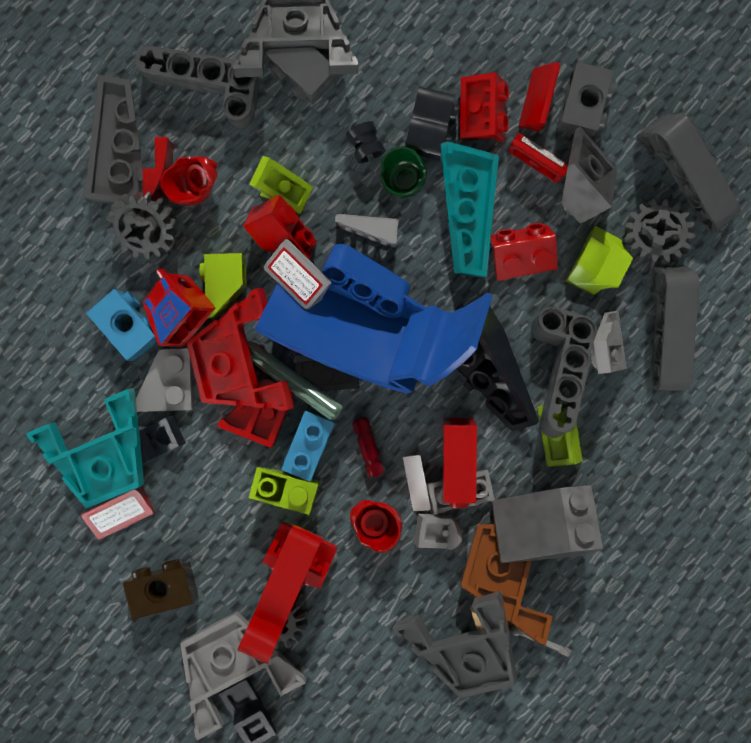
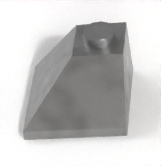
M581 126L575 129L561 202L564 210L569 215H573L580 224L612 207L617 168Z

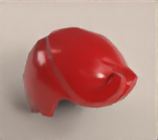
M204 156L176 159L175 163L161 175L160 186L168 200L179 205L195 206L204 202L209 197L214 182L218 177L216 171L218 164Z
M362 500L351 508L350 521L362 545L381 553L391 551L396 546L403 530L402 517L396 509L384 502H374L371 500Z

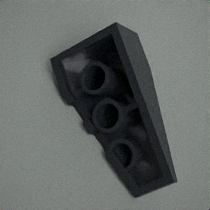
M489 306L477 349L456 369L467 379L463 385L470 392L474 388L480 391L487 398L486 407L511 431L537 425L539 419L505 330Z

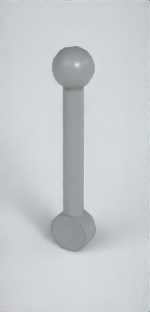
M514 625L511 626L510 632L513 636L521 635L533 640ZM548 640L546 645H544L567 657L570 656L572 651Z

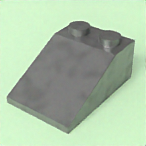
M591 485L557 488L491 501L500 564L593 555L603 549Z

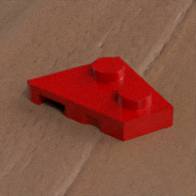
M264 379L258 386L260 388L276 382ZM237 405L226 418H222L218 422L217 427L274 448L288 410L282 411L273 408L263 409Z

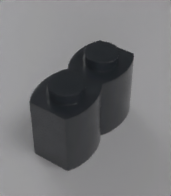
M419 86L405 147L414 149L421 157L440 160V144L451 142L452 135H447L449 123L455 124L459 105L454 104L455 95Z

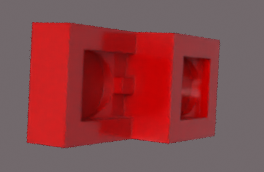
M155 137V168L142 169L143 197L147 192H150L151 200L154 202L163 195L160 186L161 175L173 163L174 144L168 137Z

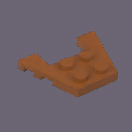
M478 524L474 532L460 587L475 598L500 591L503 597L507 621L538 644L546 645L553 616L521 606L532 561L500 564L495 524Z

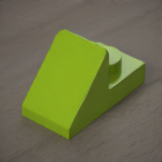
M262 156L249 184L261 192L260 196L268 200L281 195L298 214H301L313 189V186L270 157Z

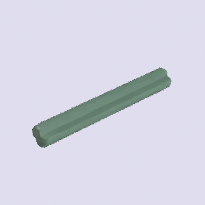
M247 341L254 365L277 382L288 381L289 389L292 393L329 420H335L339 416L342 406L255 342Z

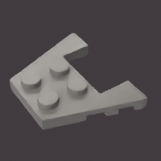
M238 611L183 639L180 643L186 682L189 684L191 713L194 716V732L197 740L223 727L224 721L211 698L212 695L263 668H266L280 697L306 682L305 676L277 649H274L268 664L237 651L249 624Z

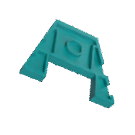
M134 388L126 389L103 399L116 428L115 431L69 451L66 448L56 422L46 424L26 433L28 439L32 443L36 442L44 452L42 456L49 464L53 463L63 475L61 479L86 509L144 485Z

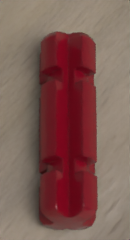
M363 417L354 420L352 426L355 434H358L357 442L363 461L367 463L365 467L368 476L374 478L384 474L382 462L378 460L380 456L373 433L369 431L371 427L368 419Z

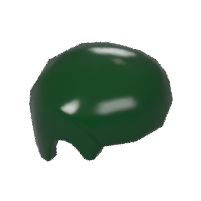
M405 146L392 148L382 157L380 161V180L391 195L399 198L411 197L416 195L425 185L427 179L426 164L414 149ZM403 173L401 179L398 182L399 175Z

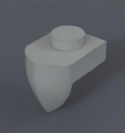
M418 514L414 544L418 548L453 550L461 544L462 533L460 527L451 516Z

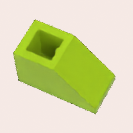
M242 253L204 254V263H200L199 267L200 279L205 281V295L216 308L208 318L218 319L247 288L246 257Z
M257 467L248 498L310 515L320 480L312 479L310 482L285 471Z

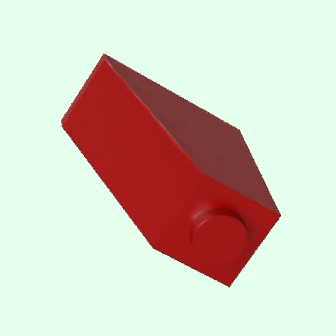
M443 418V503H449V506L453 508H467L469 503H476L477 425L473 418Z

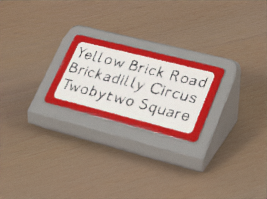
M288 239L281 243L264 266V270L306 310H309L322 300L332 283Z

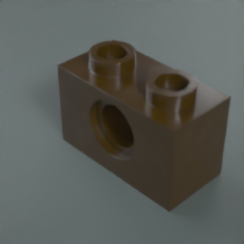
M175 559L161 564L162 569L151 571L150 567H144L132 571V576L122 583L131 619L134 620L194 604L199 596L190 562L181 564L180 559ZM156 580L166 584L167 593H160L156 590Z

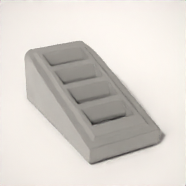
M345 214L336 215L335 223L340 229L388 247L396 248L397 219Z

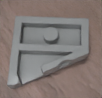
M618 310L605 312L594 340L591 360L593 366L598 369V374L627 369Z
M188 349L158 350L136 397L137 412L193 410L192 363Z

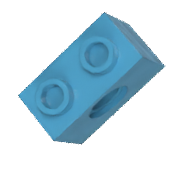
M114 288L86 314L127 361H136L157 341L147 315L144 317L137 309L140 305L139 301L129 291L124 293ZM130 315L133 319V326L129 331L125 332L122 328V321L126 316Z
M306 410L281 470L311 482L336 421Z

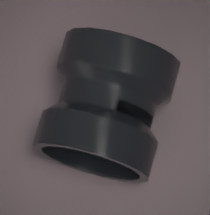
M373 121L358 124L346 132L349 143L355 147L354 155L359 164L368 162L367 155L371 153L375 159L386 152L382 141L377 139V128Z

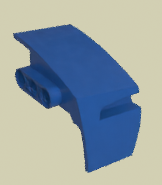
M336 244L332 247L321 271L332 282L322 300L309 310H306L284 288L276 283L254 328L256 332L324 365L395 391L411 393L417 380L426 386H431L447 377L474 353L480 340L492 295L486 293L479 299L454 312H446L436 306L425 307L408 297L410 285L403 278L346 244Z

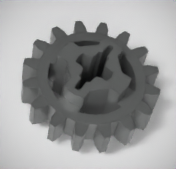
M134 191L130 197L127 194H123L110 207L111 212L106 217V220L111 222V224L107 228V232L116 234L112 242L114 244L121 242L123 244L121 250L123 253L130 249L133 251L134 258L143 253L146 259H150L153 253L159 257L165 249H169L173 243L172 240L177 234V231L173 229L177 221L174 218L168 217L172 211L171 207L164 209L161 207L162 198L154 202L151 200L150 192H147L141 198L139 192Z
M654 199L650 201L649 208L640 204L637 213L631 212L628 219L629 223H626L624 232L628 233L625 236L624 244H632L629 254L638 252L640 254L638 262L640 263L645 258L650 259V267H654L656 261H661L663 267H666L670 258L676 263L679 262L682 254L688 253L691 247L689 244L695 238V234L690 233L695 223L686 222L690 213L687 211L680 214L678 212L680 204L677 203L673 208H670L666 199H664L661 206H657ZM667 246L672 247L670 249L662 250Z

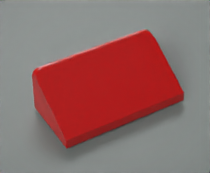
M554 62L533 69L519 127L537 132L541 131L544 127L556 86L560 63Z

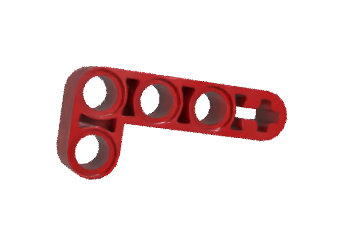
M292 525L237 651L268 664L320 546L322 536L297 525Z

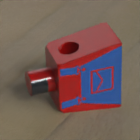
M164 269L155 270L149 276V280L154 288L143 300V307L158 345L183 347L216 308L187 275L169 274Z

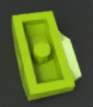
M594 226L565 282L591 295L596 294L602 289L617 288L633 257L623 247L621 239Z

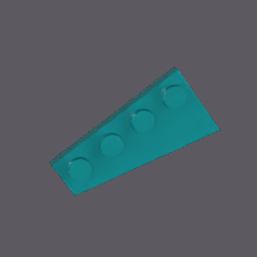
M444 142L440 145L454 273L478 278L487 277L499 155L451 142Z

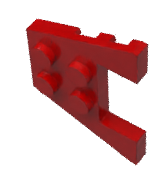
M257 288L248 293L249 296L242 302L236 303L229 308V312L219 320H214L187 341L201 402L253 406V408L263 409L273 408L282 411L294 408L288 381H281L260 388L258 386L243 328L244 324L259 320L267 304L264 288Z

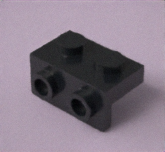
M302 354L293 355L296 373L321 391L360 388L359 378L324 365Z

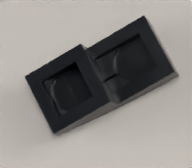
M173 415L145 429L139 430L142 464L186 443Z
M249 677L218 692L221 700L233 716V726L244 743H262L276 735L274 724Z

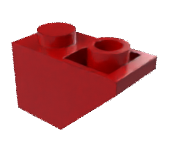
M281 195L253 207L243 224L245 230L261 249L273 253L285 239H288L309 259L317 242L311 230L306 228L292 206L288 205Z

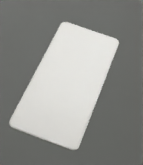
M421 456L403 457L413 511L430 510Z

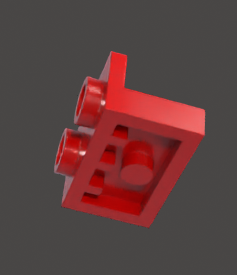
M496 72L461 77L460 139L464 142L492 138L497 142L505 141V132L509 130V118L507 113H505V101L509 100V86Z

